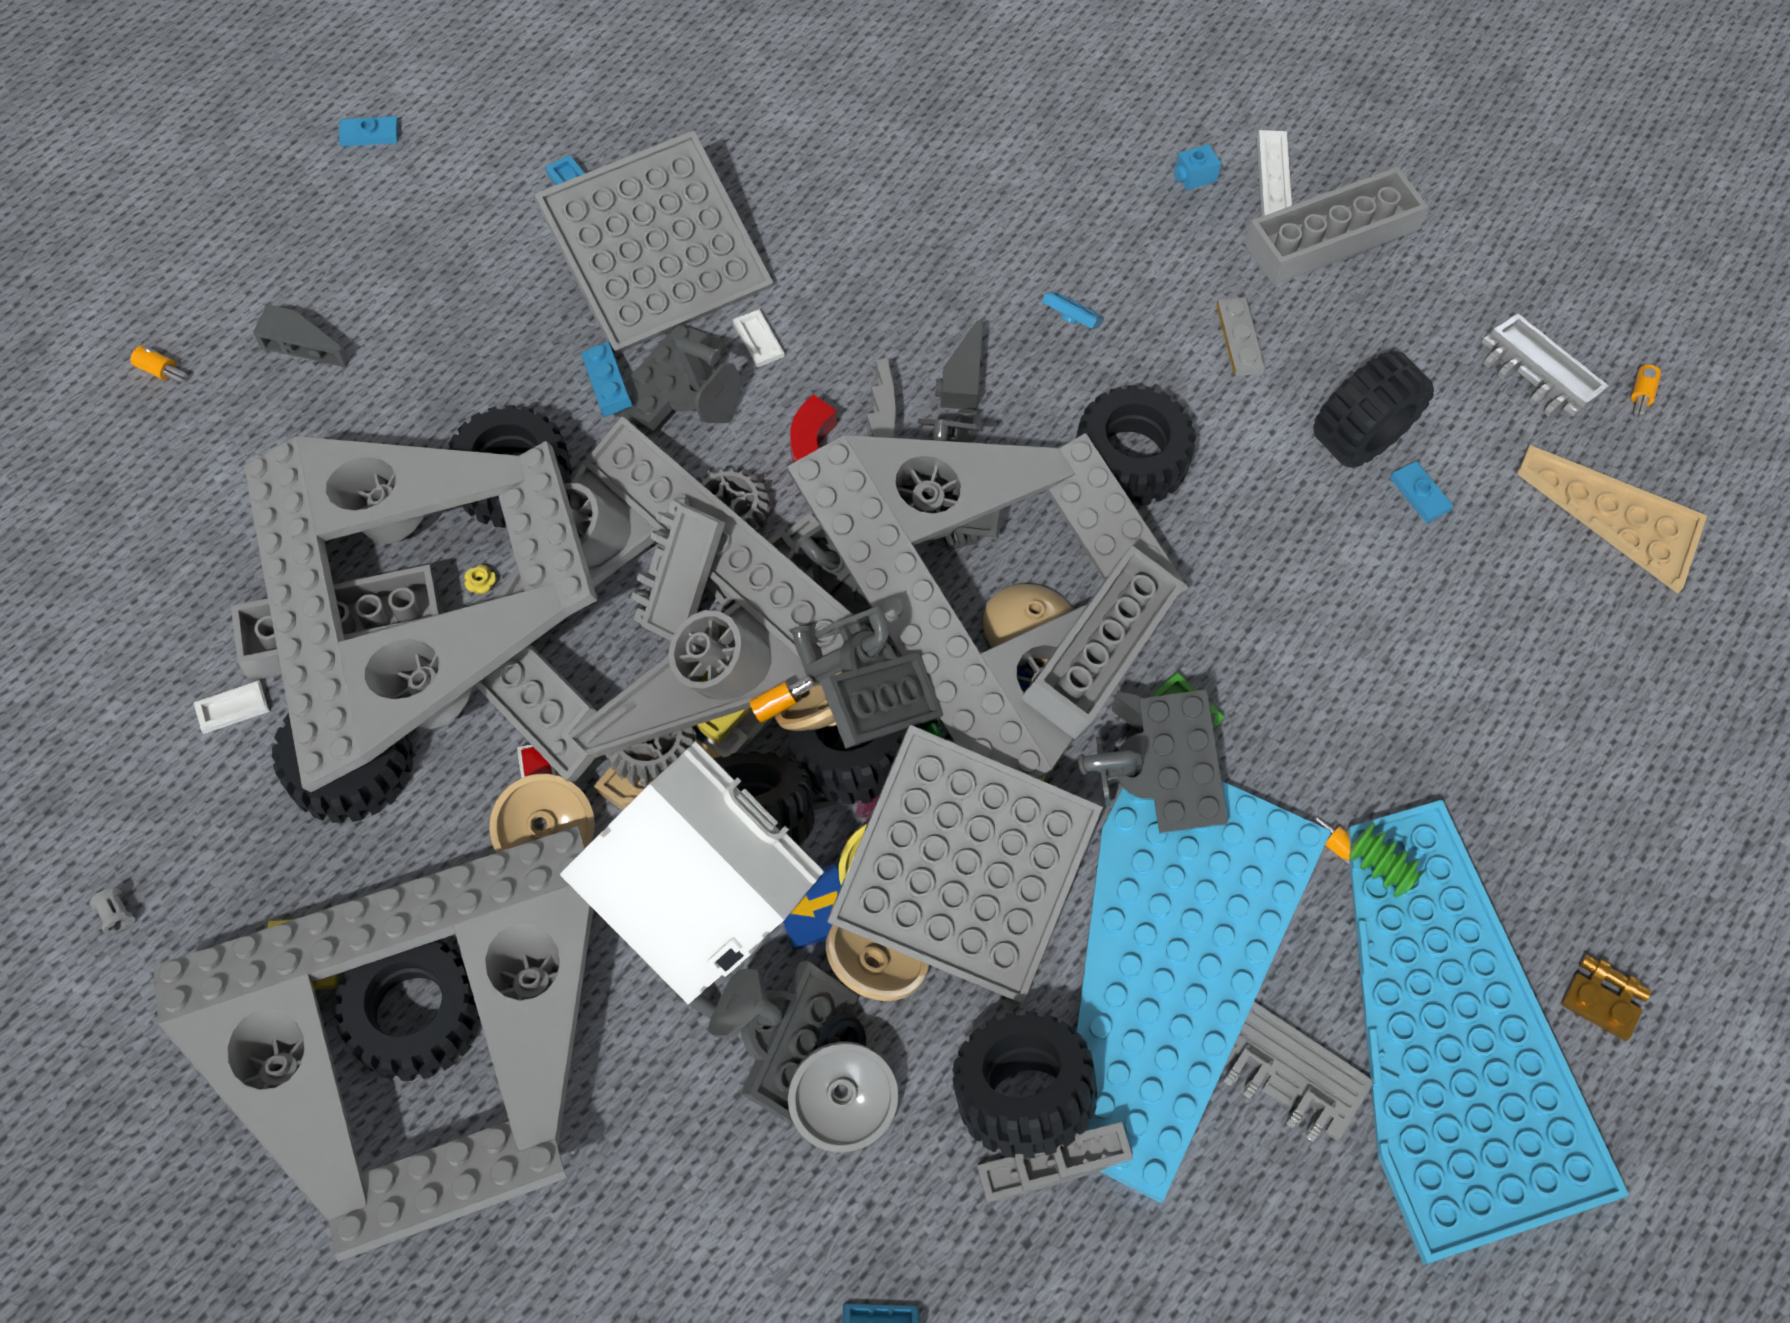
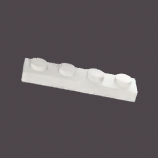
M1259 130L1257 148L1262 216L1292 206L1287 131Z

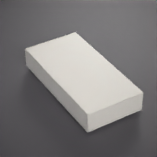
M760 309L733 319V325L757 367L784 357V352Z
M260 680L194 702L203 734L270 712Z

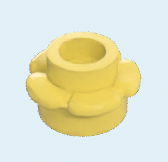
M485 565L470 568L464 576L466 589L476 594H484L490 591L496 582L495 573L491 572V569ZM478 577H482V578H483L482 580L477 581V578H478Z

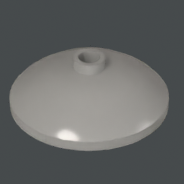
M853 1042L831 1043L810 1053L796 1068L788 1088L789 1112L798 1132L814 1146L831 1152L856 1151L875 1142L890 1126L898 1105L897 1083L888 1063L874 1050ZM845 1085L847 1089L844 1094L837 1095L834 1092L835 1087Z

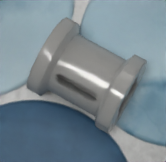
M119 888L105 889L94 895L89 902L92 910L98 912L103 922L101 929L106 935H114L135 922L133 914L127 912L122 902L123 894Z

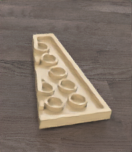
M1529 445L1517 475L1679 594L1684 587L1707 515Z

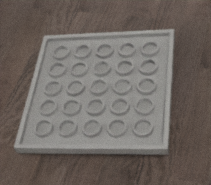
M694 130L534 194V200L607 342L609 341L614 355L669 332L679 324L685 325L773 286V281Z
M909 725L827 922L1023 1004L1103 807Z

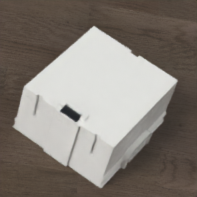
M696 741L654 779L560 873V876L687 1004H690L721 975L726 977L748 958L766 935L786 919L824 872L788 836L786 832L789 829L784 826L779 831L775 827L778 822L746 789L740 791L736 787L741 780L738 777L733 780Z

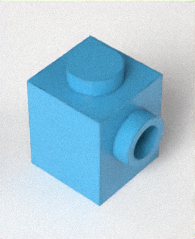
M1206 144L1180 152L1174 167V176L1177 182L1183 183L1186 190L1216 182L1221 162L1211 146Z

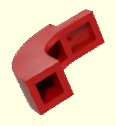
M814 394L798 409L791 424L790 452L792 463L818 450L820 442L837 426V411Z

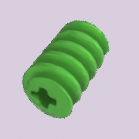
M1372 822L1351 846L1352 852L1349 859L1353 862L1363 857L1360 868L1364 871L1373 866L1374 870L1371 877L1374 880L1384 875L1385 879L1382 885L1384 889L1396 885L1393 896L1397 899L1406 894L1428 868L1417 872L1416 870L1420 862L1418 859L1406 863L1408 855L1406 849L1395 854L1394 851L1398 842L1393 840L1386 845L1383 844L1386 832L1382 831L1374 836L1372 832L1375 823Z

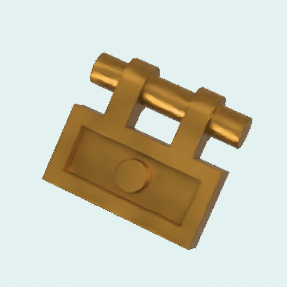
M1585 954L1579 966L1591 972L1590 978L1587 979L1577 973L1570 983L1561 1006L1626 1042L1631 1038L1643 1011L1641 1008L1630 1003L1632 996L1646 1002L1652 990L1641 985L1638 978L1632 975L1625 976L1612 969L1611 963L1602 958L1596 960ZM1603 979L1621 989L1618 996L1601 987Z

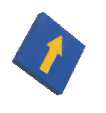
M835 863L821 867L824 871L823 874L783 921L793 951L827 939L828 932L833 925L828 923L827 919L841 888L839 873Z

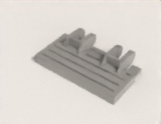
M1518 313L1494 328L1491 334L1484 337L1481 341L1490 350L1497 345L1499 346L1489 354L1483 364L1489 368L1503 359L1507 364L1503 365L1499 370L1498 376L1501 379L1507 378L1517 370L1536 387L1543 382L1545 383L1532 395L1529 401L1536 405L1546 396L1554 400L1546 406L1543 412L1548 417L1556 413L1565 404L1566 406L1563 409L1572 416H1575L1597 400L1609 388V385Z
M671 499L668 513L659 511L655 518L660 523L671 527L669 535L662 531L653 530L649 537L653 541L665 546V549L656 547L649 572H640L637 576L638 581L652 588L651 594L635 590L631 595L634 601L646 606V609L637 607L634 621L670 641L679 625L691 615L697 613L725 526V522L675 499Z
M1256 1002L1253 1003L1225 1066L1228 1065L1234 1054L1238 1056L1237 1061L1224 1080L1230 1086L1237 1081L1240 1071L1246 1062L1258 1070L1253 1079L1244 1088L1245 1092L1243 1095L1251 1099L1265 1075L1269 1079L1262 1091L1285 1107L1289 1108L1295 1097H1299L1300 1101L1286 1122L1292 1128L1300 1123L1308 1105L1320 1111L1315 1122L1307 1130L1306 1138L1312 1142L1317 1138L1328 1118L1332 1119L1325 1133L1338 1142L1372 1087L1371 1078Z

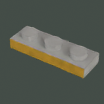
M1246 297L1217 300L1216 306L1234 376L1263 374L1265 366Z

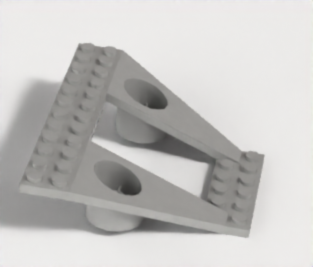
M622 416L584 461L571 483L564 484L593 586H597L655 541L649 538L651 531H662L669 535L671 527L660 523L655 518L659 511L668 513L671 499H675L725 522L709 577L728 593L736 603L724 613L704 610L691 615L679 625L673 635L668 656L598 711L530 644L476 683L475 686L566 781L575 783L596 757L751 708L749 703L751 699L780 683L787 681L791 686L804 679L807 675L797 652L793 635L789 630L801 626L810 627L808 636L818 660L840 649L844 641L841 634L817 639L815 633L832 623L853 616V614ZM518 567L498 598L524 592ZM866 625L861 626L863 631H871ZM734 639L735 647H730L729 644ZM708 671V681L701 682L700 679ZM814 682V687L821 685L820 682Z
M1086 433L1060 448L843 435L787 466L789 475L870 607L882 606L889 626V638L900 656L919 653L943 714L942 717H939V720L953 743L1036 779L1045 776L1053 770L1073 738L1020 699L1024 692L1021 690L1019 683L1031 684L1040 671L1035 661L1049 659L1086 605L980 654L913 546L926 540H936L948 536L959 526L1048 489V495L1104 580L1120 558L1133 545L1185 584ZM932 475L931 481L921 482L918 476ZM939 476L948 480L949 483L941 487L935 480ZM911 479L917 485L913 491L902 488ZM955 488L959 498L957 501L946 499L944 494ZM900 496L912 498L914 503L908 505ZM941 506L950 507L948 510L941 512ZM1186 584L1176 598L1187 593L1189 588ZM1028 663L1035 672L1032 679L1018 676L1019 671Z
M295 436L244 465L302 788L309 792H313L370 762L416 727L434 729L446 725L457 717L464 708L472 686L566 617L597 601L553 447L547 441L519 456ZM499 496L524 592L344 640L324 541L362 532L377 543L391 544L404 539L412 533L426 514Z
M578 826L153 966L158 1024L329 1222L333 1253L338 1262L567 1178L559 1150V1140L593 916V908L560 876V873L585 849ZM456 934L509 1121L361 1174L313 982ZM551 970L558 971L556 973L548 975L551 972ZM510 984L513 985V988L507 989Z

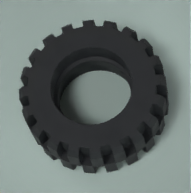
M1398 351L1384 352L1378 358L1371 359L1365 366L1357 369L1348 380L1346 379L1340 385L1336 392L1332 393L1314 420V435L1342 465L1350 468L1362 466L1365 462H1370L1374 457L1386 451L1390 445L1397 442L1398 438L1406 433L1412 424L1421 417L1422 412L1427 409L1429 401L1434 396L1433 382L1404 353Z
M1128 385L1127 389L1117 387L1110 389L1109 394L1104 392L1095 398V402H1090L1085 408L1084 415L1080 418L1076 438L1085 433L1087 434L1132 504L1133 501H1139L1140 506L1150 505L1153 498H1155L1156 502L1166 499L1168 492L1173 494L1179 488L1180 483L1184 482L1196 446L1194 444L1196 433L1192 427L1193 422L1189 414H1183L1184 408L1177 401L1173 403L1170 400L1171 396L1164 392L1161 394L1156 393L1154 388L1147 386L1145 389H1138V385ZM1122 432L1139 433L1154 441L1161 452L1149 458H1132L1118 452L1110 444L1108 438Z
M505 405L504 409H497L495 406L488 408V412L484 414L478 412L471 416L472 421L469 423L464 422L457 429L459 434H454L448 443L450 447L448 450L506 454L511 452L525 453L547 441L553 447L563 484L571 483V464L566 443L560 433V429L554 422H549V418L541 412H537L535 415L531 408L522 406L521 409H516L515 405ZM499 496L462 505L464 511L470 516L476 515L477 521L488 524L489 520H491L494 527H505L506 522Z
M289 712L283 719L285 723L284 728L279 727L276 731L274 739L278 744L272 746L275 774L296 805L304 812L309 810L311 815L319 820H324L327 815L332 823H343L344 816H349L351 821L355 822L363 820L362 813L370 811L372 816L381 812L382 810L379 805L385 800L391 804L397 798L394 790L397 787L402 790L408 782L404 772L412 771L413 761L410 755L413 754V750L407 734L370 762L313 792H309L302 788Z
M837 725L815 730H789L788 735L790 738L789 745L795 761L799 762L809 773L812 790L816 794H823L825 799L832 802H837L838 799H841L842 804H854L855 801H861L862 804L873 802L872 798L879 796L907 729L874 739L868 745L852 751L831 749L834 741L840 736Z
M749 751L748 754H740V752L731 753L727 757L719 756L713 758L733 780L737 777L741 780L736 787L740 791L746 789L778 822L775 827L779 831L786 826L789 829L786 832L788 836L798 846L803 844L813 830L815 821L811 778L799 762H794L785 755L780 757L776 753L767 752L766 754H761L759 751Z
M436 940L347 970L343 974L347 980L346 984H340L337 987L335 996L340 1001V1004L334 1006V1018L339 1022L336 1028L340 1037L346 1043V1047L370 1071H377L381 1077L392 1080L393 1076H398L401 1081H413L416 1074H420L423 1079L435 1076L433 1069L440 1065L444 1071L454 1065L450 1059L456 1053L463 1057L469 1050L466 1044L469 1037L475 1039L479 1031L476 1020L480 1019L463 958L455 949L450 950L447 943L441 940ZM414 978H424L435 982L442 993L441 1005L434 1019L425 1028L407 1036H390L380 1029L377 1023V1012L382 999L390 989L403 981Z
M1025 1011V1015L1016 1016V1012L1005 1014L1006 1018L997 1020L995 1017L985 1023V1028L981 1030L978 1027L969 1035L970 1042L965 1041L958 1050L959 1057L954 1060L952 1069L954 1077L952 1080L963 1124L968 1127L969 1134L976 1141L980 1142L982 1140L983 1147L992 1152L1000 1149L1003 1156L1015 1158L1016 1154H1023L1024 1159L1035 1158L1037 1153L1045 1152L1046 1156L1056 1153V1147L1060 1145L1067 1147L1075 1141L1076 1133L1079 1135L1084 1133L1089 1126L1088 1119L1094 1117L1097 1108L1096 1099L1098 1098L1096 1076L1092 1054L1087 1047V1042L1081 1034L1075 1033V1028L1065 1021L1059 1024L1057 1017L1048 1014L1041 1017L1038 1016L1037 1012ZM1021 1071H1041L1056 1078L1053 1084L1046 1090L1030 1097L1013 1098L995 1091L996 1087L1005 1078Z

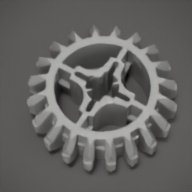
M732 465L730 470L725 472L720 466L717 471L718 473L715 474L707 470L706 479L697 476V480L713 494L717 493L715 496L723 503H725L724 499L726 498L730 509L738 516L745 514L741 518L758 533L760 532L759 527H765L767 523L766 517L770 514V507L768 506L770 503L769 495H767L763 483H758V478L755 474L748 477L745 468L736 473Z
M692 727L649 740V743H654L656 749H654L652 744L643 742L606 754V757L609 758L608 762L611 769L617 772L621 780L628 778L632 786L641 781L642 786L646 788L650 781L656 779L695 742L696 733ZM672 747L671 750L664 755L666 750Z

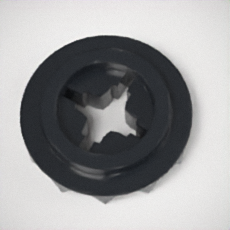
M838 1012L833 1016L826 1017V1023L818 1028L820 1038L815 1044L819 1048L831 1043H837L834 1036H841L842 1042H853L866 1046V1034L863 1025L852 1014Z

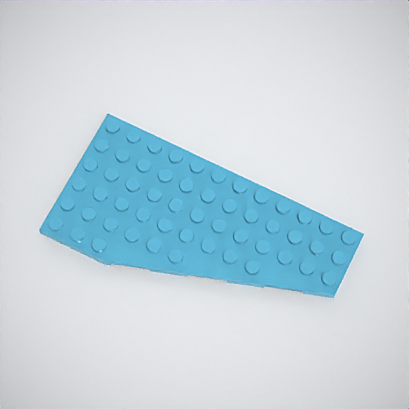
M1223 781L1222 788L1228 825L1159 834L1154 800H1141L1128 794L1123 788L1101 832L1076 1032L1083 1036L1087 1042L1088 1049L1091 1051L1098 1098L1096 1099L1097 1108L1094 1117L1088 1119L1089 1126L1085 1131L1122 1122L1133 1160L1101 1170L1100 1172L1161 1204L1165 1199L1331 833L1330 830Z
M1443 800L1349 827L1347 833L1350 854L1352 852L1351 846L1373 822L1375 823L1372 832L1374 836L1382 831L1386 832L1383 844L1386 845L1395 840L1398 842L1394 851L1395 854L1406 849L1408 851L1406 863L1418 859L1420 862L1416 870L1417 872L1428 868L1406 894L1396 899L1393 896L1396 885L1384 889L1382 887L1385 879L1384 875L1374 880L1371 877L1374 870L1373 866L1364 871L1360 868L1363 857L1353 862L1349 859L1370 1078L1372 1079L1371 1092L1377 1154L1423 1266L1629 1196Z

